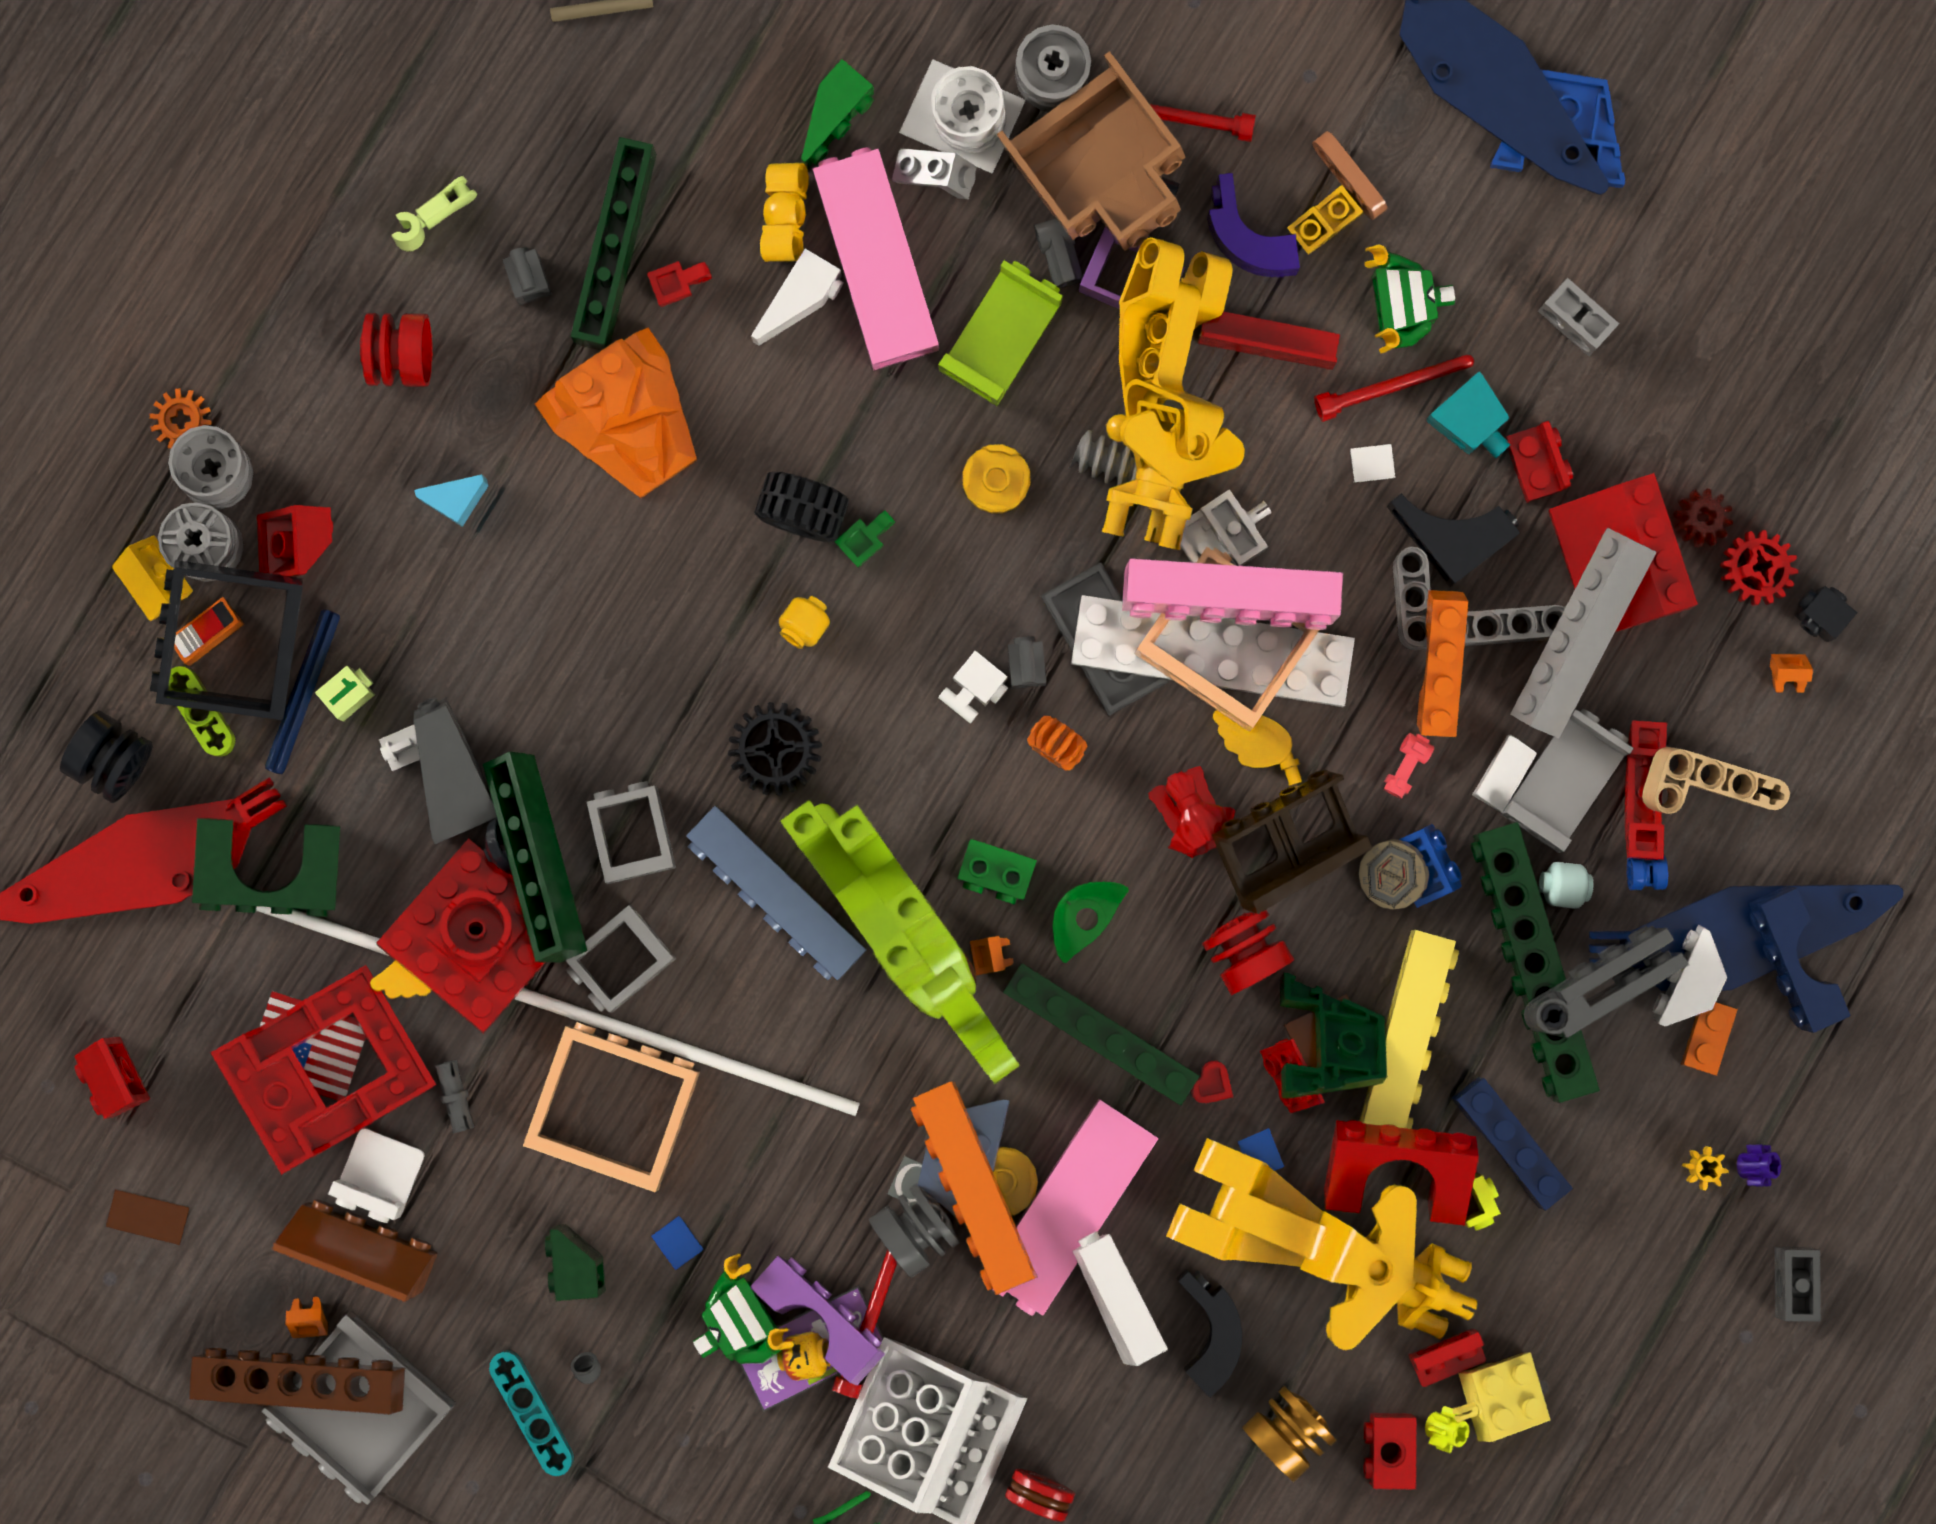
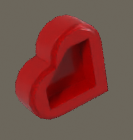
M1216 1060L1206 1062L1201 1068V1077L1198 1078L1190 1091L1192 1097L1200 1103L1233 1098L1228 1071L1225 1065Z

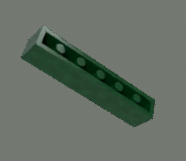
M619 137L570 336L575 345L603 350L611 344L657 156L653 144Z
M507 752L484 763L483 768L535 962L561 963L588 951L535 755Z
M1023 963L1020 964L1003 991L1010 998L1180 1106L1200 1077Z

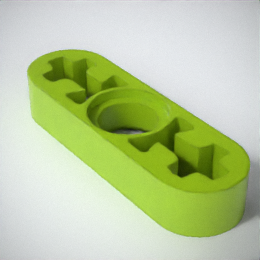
M182 666L171 669L170 687H174L177 684L176 676L181 675L183 677L189 676L190 680L186 682L188 689L207 691L193 670ZM177 706L205 752L213 756L222 757L228 755L234 749V733L220 712L209 710L205 720L195 721L191 716V708ZM217 720L218 724L212 725V728L219 735L225 734L226 738L222 741L224 747L222 749L216 746L211 747L210 743L214 741L212 734L206 729L201 732L200 728L208 727Z

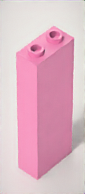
M869 147L852 152L851 157L838 161L837 157L822 160L818 163L819 167L813 168L814 178L873 370L939 351V343L879 149L871 151Z
M1098 1099L1016 1224L1037 1278L999 1295L1004 1297L1006 1292L1018 1299L1015 1305L1031 1316L1035 1312L1043 1316L1078 1263L1073 1253V1250L1081 1247L1078 1241L1089 1234L1099 1231L1159 1138Z

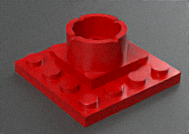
M469 838L376 942L380 949L483 1034L546 963L535 962L513 876L499 869L494 863L489 862L484 851ZM472 927H480L482 929V933L479 935H472L469 931Z

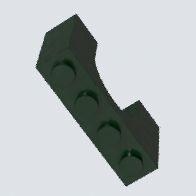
M197 818L192 903H199V910L221 911V905H235V912L256 913L257 906L271 907L272 914L289 915L292 914V908L306 909V915L327 916L328 910H335L340 826L304 824L302 863L298 874L289 884L280 889L260 891L243 883L234 871L231 859L234 820Z

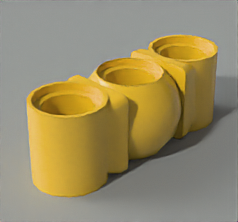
M804 163L769 164L766 169L765 193L770 197L765 201L763 208L766 225L762 226L763 233L760 239L761 256L765 262L798 261L803 252L804 232L799 228L804 224L806 216L803 200L807 199L806 192L809 185L808 169Z

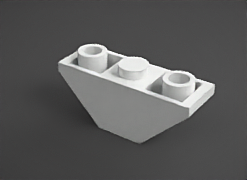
M1698 925L1695 931H1689L1682 946V949L1686 950L1684 957L1689 965L1667 978L1671 982L1666 994L1660 993L1652 1010V1012L1656 1013L1654 1020L1660 1025L1668 1026L1712 1010L1725 984L1727 976L1711 932L1701 925Z

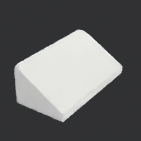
M1506 736L1472 796L1503 813L1537 753L1514 736Z

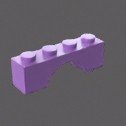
M777 1256L750 1288L778 1313L784 1314L797 1308H810L819 1313L825 1321L829 1332V1347L825 1360L848 1382L858 1385L885 1355L878 1347L882 1341L868 1328L862 1332L853 1323L857 1319L856 1316L844 1305L841 1304L837 1308L831 1303L828 1298L832 1294L816 1280L812 1285L803 1276L807 1270L793 1257L787 1261Z

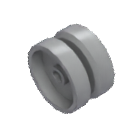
M1053 24L1038 27L1024 38L1018 48L1015 65V78L1018 90L1028 103L1038 109L1051 111L1088 84L1091 68V56L1088 45L1078 33L1068 27ZM1055 66L1056 69L1055 71H1051L1048 69V67Z

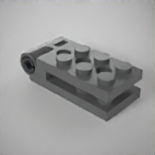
M1654 925L1648 928L1644 926L1628 936L1630 942L1627 944H1620L1618 946L1613 944L1598 953L1600 960L1595 963L1590 962L1587 964V962H1583L1568 971L1570 978L1531 1000L1524 1011L1525 1022L1536 1032L1568 1038L1689 964L1682 953L1669 952V950L1662 952L1659 950L1674 941L1667 928H1655ZM1640 960L1645 964L1640 969L1632 970L1629 968ZM1610 978L1614 980L1615 983L1588 1000L1584 998L1583 994Z

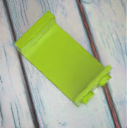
M1005 260L1003 261L996 280L950 353H945L939 363L940 372L995 406L999 405L1061 306L1063 296L1059 294L1060 289L1056 285L1045 279L1039 282L1029 276L1031 271L1016 261H1013L1012 265Z

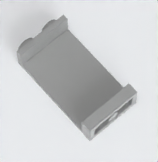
M1576 709L1573 711L1560 738L1552 737L1507 804L1503 813H1501L1502 816L1511 822H1518L1520 828L1557 853L1566 850L1572 841L1569 838L1624 756L1630 754L1634 749L1627 744L1629 739L1624 734L1613 728L1607 731L1598 724L1600 719L1585 709H1582L1580 712Z

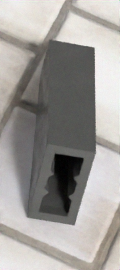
M436 697L425 700L417 706L418 710L414 711V726L431 836L434 844L497 817L489 786L446 697L439 701Z

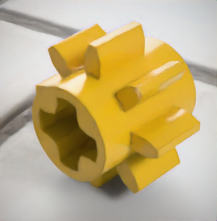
M1708 1146L1704 1147L1703 1154L1690 1150V1155L1693 1158L1689 1163L1682 1164L1684 1168L1689 1169L1691 1174L1687 1177L1686 1181L1693 1183L1700 1180L1699 1187L1701 1190H1707L1708 1182H1712L1719 1187L1722 1186L1719 1180L1721 1174L1729 1173V1170L1722 1168L1721 1164L1725 1155L1716 1154L1714 1157L1711 1156L1712 1149ZM1702 1161L1711 1163L1708 1167L1709 1175L1700 1174L1703 1169Z

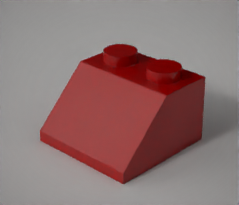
M121 1037L102 1038L74 1056L77 1065L74 1066L76 1074L83 1084L87 1083L92 1093V1096H90L91 1105L98 1115L102 1114L104 1119L114 1118L150 1100Z

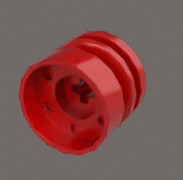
M367 313L360 338V360L366 384L368 386H378L382 377L385 386H392L396 371H399L402 384L405 387H427L431 379L433 357L432 331L429 316L427 314L404 313L401 317L399 329H396L393 316L390 313H385L382 316L381 322L377 313Z
M1267 910L1259 914L1254 912L1244 913L1217 928L1202 943L1206 951L1219 944L1221 945L1223 951L1210 958L1212 963L1229 959L1231 965L1220 974V977L1230 995L1248 988L1295 960L1284 940L1267 944L1265 938L1276 929L1274 923L1261 930L1258 928L1257 923L1270 916Z

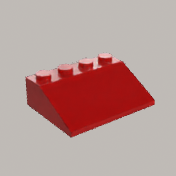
M1654 473L1612 486L1548 510L1574 590L1607 528L1657 552L1615 633L1691 609L1698 605Z

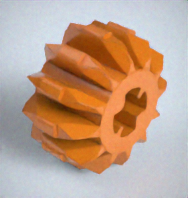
M1043 716L1039 722L1035 723L1027 738V742L1032 747V750L1063 770L1073 769L1081 761L1088 747L1082 736L1069 728L1065 723L1063 724L1051 716Z

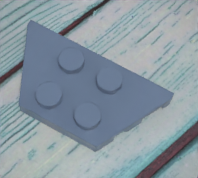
M1004 1099L966 1108L993 1172L1010 1103L1009 1100ZM926 1147L918 1185L955 1216L952 1205L957 1204L952 1190L949 1192L945 1191L938 1174L943 1171L938 1158L933 1160Z

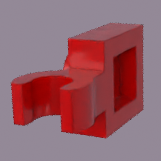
M677 261L647 273L660 307L692 296L690 285L700 284L712 279L708 265L705 262L683 270L681 263Z

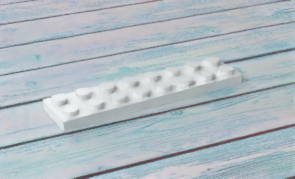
M1081 596L1071 665L1088 666L1090 668L1172 680L1134 654L1161 613H1151V618L1130 617V611H1122L1123 601ZM1187 615L1186 620H1170L1154 645L1218 688L1263 694L1304 632L1300 629L1273 627L1263 623L1240 625L1236 624L1235 619L1221 618L1220 623L1201 622L1200 616ZM1318 632L1275 697L1344 707L1355 638Z

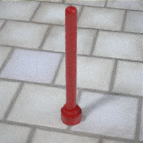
M1150 104L1161 120L1232 132L1231 136H1237L1238 140L1251 142L1256 115L1242 113V116L1235 115V118Z
M1463 355L1338 396L1336 393L1330 394L1329 392L1315 395L1314 403L1317 414L1322 422L1334 419L1336 414L1342 412V408L1471 368L1474 365V358L1471 355Z
M888 1249L860 1327L862 1332L866 1328L874 1332L898 1263ZM840 1374V1376L836 1375L832 1390L858 1399L863 1385L861 1383L854 1385Z

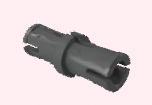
M457 1060L435 1065L443 1096L440 1098L442 1104L446 1103L452 1133L466 1131L475 1127L466 1097H469L468 1089L464 1090Z

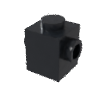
M1824 586L1816 591L1810 589L1798 603L1802 608L1795 616L1802 621L1800 626L1804 631L1813 637L1820 636L1824 641L1829 642L1839 636L1858 612L1846 603L1847 598L1842 592L1834 587L1829 589Z

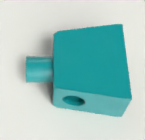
M1480 371L1426 419L1432 427L1467 454H1471L1482 444L1496 459L1510 446V443L1498 431L1509 419V416Z

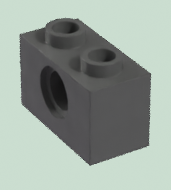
M1775 1247L1776 1318L1784 1321H1821L1820 1250L1811 1247Z

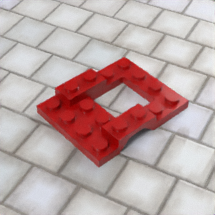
M367 965L304 999L264 1025L246 1032L210 1052L281 1175L310 1158L321 1154L436 1086L435 1081L383 992L375 991L371 988L370 982L374 977ZM353 1014L387 1073L326 1108L292 1049Z

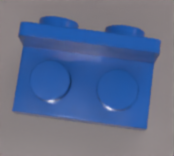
M1433 824L1398 839L1416 847L1423 855L1425 865L1428 867L1429 878L1427 888L1420 899L1414 902L1417 908L1462 887L1460 882L1462 879L1461 871L1458 865L1450 860L1445 850L1447 848L1446 839L1439 829L1436 830Z

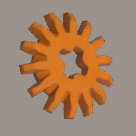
M175 389L176 398L171 399L167 392L162 394L166 403L162 405L155 401L154 406L160 409L159 414L150 413V419L158 420L157 425L150 427L151 431L161 430L162 434L157 440L162 442L169 438L168 448L170 449L177 438L187 430L202 425H212V420L203 419L204 415L211 412L210 407L200 409L205 399L200 396L194 402L192 400L194 391L188 390L187 396L182 397L181 390ZM180 410H183L184 415L191 417L190 422L185 423L184 429H179V426L175 423L172 424V418L177 417Z

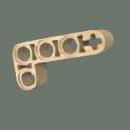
M1664 747L1656 752L1642 794L1643 802L1649 809L1666 814H1672L1681 809L1689 785L1770 810L1783 808L1790 796L1788 786L1779 779L1674 747ZM1676 755L1679 763L1677 769L1672 772L1669 768V761ZM1706 765H1708L1710 769V775L1708 779L1703 782L1701 779V771ZM1739 775L1741 786L1737 791H1734L1732 783L1734 778ZM1758 787L1771 791L1770 797L1756 793ZM1666 788L1668 799L1661 805L1658 799L1659 794Z

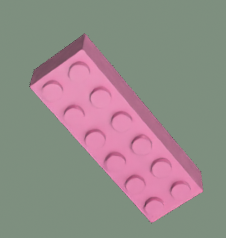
M1129 559L1124 571L1122 611H1130V617L1151 618V613L1165 614V619L1186 620V616L1191 615L1200 616V621L1207 623H1220L1221 618H1235V623L1240 625H1256V620L1270 621V626L1291 627V623L1297 622L1305 623L1306 629L1324 630L1326 625H1332L1341 615L1343 573Z

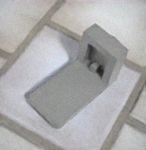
M900 149L892 180L898 184L940 187L958 199H969L971 188L975 183L977 167L956 153Z

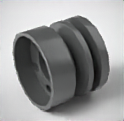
M917 1183L910 1188L911 1193L917 1200L916 1204L912 1205L904 1194L898 1197L904 1213L900 1216L887 1205L869 1218L871 1226L883 1244L911 1279L930 1265L929 1258L924 1251L928 1246L940 1256L946 1253L938 1240L940 1237L943 1236L952 1248L960 1243L955 1234L953 1223L937 1200L922 1190Z

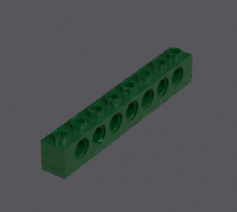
M1517 822L1473 835L1475 842L1471 843L1470 846L1475 862H1481L1485 875L1480 878L1486 896H1491L1495 909L1491 910V917L1496 930L1501 929L1505 942L1501 943V950L1506 963L1511 962L1515 976L1511 977L1514 992L1517 997L1522 996L1526 1008L1527 1004L1535 998L1537 989L1545 987L1549 990L1565 981L1566 978ZM1499 853L1505 854L1510 860V868L1505 873L1499 872L1494 866V859ZM1510 886L1515 887L1520 893V901L1516 906L1508 905L1504 899V893ZM1519 920L1526 921L1530 926V935L1524 940L1519 939L1514 932L1515 924ZM1531 953L1536 954L1541 962L1539 970L1535 973H1530L1524 964L1526 957ZM1525 1009L1521 1010L1524 1025L1527 1030H1531V1028L1526 1024L1524 1019ZM1532 1030L1536 1042L1531 1044L1532 1052L1537 1064L1542 1063L1546 1076L1542 1077L1541 1080L1547 1097H1552L1554 1102L1561 1103L1600 1091L1582 1030L1568 1038L1558 1037L1555 1040H1550L1545 1033ZM1561 1054H1566L1571 1060V1067L1564 1074L1559 1073L1555 1066V1061Z

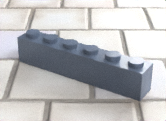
M716 806L686 835L692 841L687 847L702 861L706 857L711 859L717 865L713 872L727 885L733 880L742 889L738 895L752 909L758 904L767 913L763 919L777 933L783 928L792 937L788 943L801 956L808 952L817 961L813 967L825 979L829 980L833 976L836 980H840L867 951Z

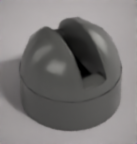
M585 1352L573 1359L571 1371L579 1382L590 1384L601 1375V1365L595 1354Z

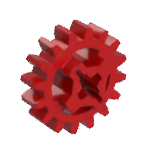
M1762 530L1758 533L1757 538H1755L1754 533L1750 531L1745 534V542L1739 537L1732 541L1736 549H1725L1724 554L1730 559L1720 563V567L1728 569V574L1721 577V580L1731 581L1732 585L1727 591L1729 594L1739 591V602H1743L1750 597L1751 605L1757 606L1762 598L1763 602L1769 605L1773 603V595L1778 599L1786 596L1783 587L1790 589L1794 586V582L1789 579V576L1797 574L1798 569L1790 567V563L1795 561L1797 556L1787 555L1786 551L1791 546L1789 543L1782 546L1778 544L1780 535L1776 534L1772 538L1767 539V531ZM1764 547L1771 550L1776 556L1774 557L1765 552ZM1745 550V561L1741 567L1737 568L1739 557ZM1756 564L1764 565L1765 571L1754 572L1753 566ZM1778 569H1781L1779 579L1773 586V576ZM1742 580L1753 584L1754 589L1749 588Z

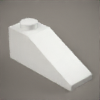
M804 249L752 333L753 343L760 346L824 306L828 298L834 300L843 285V282L840 281L842 277L841 270L809 250Z

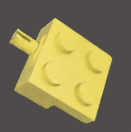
M1523 1352L1495 1363H1485L1458 1373L1467 1404L1453 1408V1414H1459L1454 1416L1457 1422L1472 1418L1478 1441L1494 1442L1550 1421L1531 1352Z

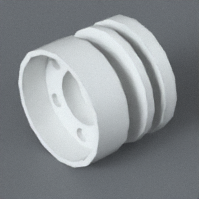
M969 66L958 67L944 74L936 83L931 97L932 113L936 129L942 140L952 149L964 153L981 152L993 146L999 139L997 134L1004 130L1006 125L1003 92L997 80L986 70ZM972 110L975 118L968 120L966 111Z

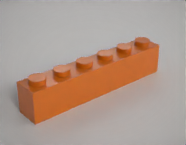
M948 1082L914 1097L913 1100L916 1106L911 1108L912 1114L918 1127L924 1125L929 1135V1139L925 1140L926 1147L933 1160L938 1158L943 1169V1171L938 1173L941 1183L946 1192L951 1190L957 1202V1204L952 1205L953 1211L959 1224L966 1223L971 1236L966 1238L973 1257L980 1256L985 1269L981 1270L980 1274L987 1290L994 1289L995 1294L998 1295L1037 1278L1035 1269L955 1082Z

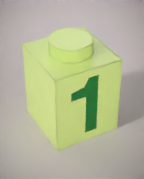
M345 666L315 692L333 715L341 721H345L375 695L369 688L373 682L361 668L355 671L349 666Z

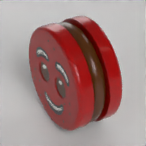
M1015 1469L1012 1476L1013 1480L1010 1483L1011 1487L1007 1488L1005 1497L1017 1506L1034 1514L1055 1521H1065L1068 1515L1067 1510L1070 1507V1503L1074 1500L1075 1493L1068 1487L1050 1478L1025 1469Z

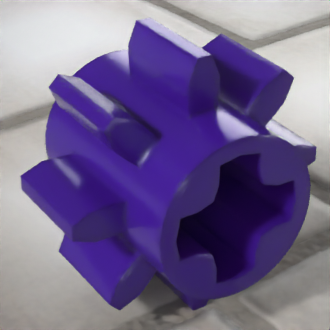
M1751 1144L1747 1145V1152H1743L1738 1156L1737 1171L1741 1178L1747 1179L1748 1186H1771V1179L1778 1178L1781 1173V1160L1776 1152H1771L1770 1145Z

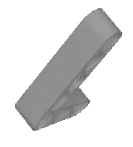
M1408 547L1401 551L1393 562L1398 635L1400 642L1406 648L1421 650L1427 649L1425 623L1428 590H1431L1429 562L1427 555L1422 549ZM1412 556L1416 558L1419 563L1418 571L1414 573L1406 571L1402 565L1403 557ZM1408 590H1415L1421 595L1422 603L1419 607H1412L1406 602L1405 593ZM1549 605L1469 611L1467 613L1465 646L1549 640L1553 630L1547 626L1548 614H1556L1561 617L1565 607ZM1515 616L1526 620L1528 625L1526 633L1520 634L1513 629L1512 619ZM1480 619H1487L1492 623L1493 633L1491 636H1483L1479 633L1477 623ZM1418 624L1424 629L1425 636L1423 641H1414L1409 637L1408 628L1410 625Z

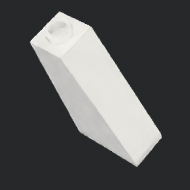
M1096 1231L1080 1239L1078 1242L1081 1247L1073 1250L1074 1256L1123 1363L1138 1366L1168 1350L1110 1234L1099 1236Z

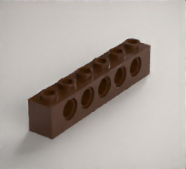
M206 1348L205 1354L192 1356L189 1399L390 1415L403 1411L405 1368L393 1367V1361L372 1360V1365L359 1364V1358L350 1357L338 1358V1363L326 1362V1356L306 1355L305 1360H293L292 1353H272L271 1358L260 1357V1351L240 1350L238 1355H227V1349ZM229 1367L235 1372L234 1383H231L227 1377ZM262 1369L267 1372L269 1377L267 1386L260 1380ZM295 1371L302 1378L300 1389L293 1382ZM328 1374L332 1375L335 1379L336 1385L333 1391L326 1384ZM362 1376L369 1383L367 1394L361 1390L359 1385Z

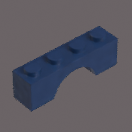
M1784 886L1749 902L1752 913H1750L1751 922L1754 928L1761 932L1765 941V945H1763L1764 954L1777 970L1779 976L1776 977V982L1781 993L1788 997L1792 1007L1789 1009V1014L1796 1027L1815 1033L1850 1017L1851 1015L1838 984L1813 980L1804 972L1799 963L1797 955L1798 940L1803 929L1811 921L1799 889Z
M1477 1077L1451 1098L1469 1122L1486 1138L1505 1161L1517 1182L1538 1208L1546 1211L1573 1189L1485 1078Z

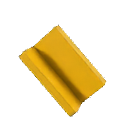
M155 535L129 545L112 565L113 570L149 621L159 617L162 603L169 604L171 591L164 590L166 570H174L165 561L159 550V542ZM185 578L183 579L181 600L187 598L193 592Z

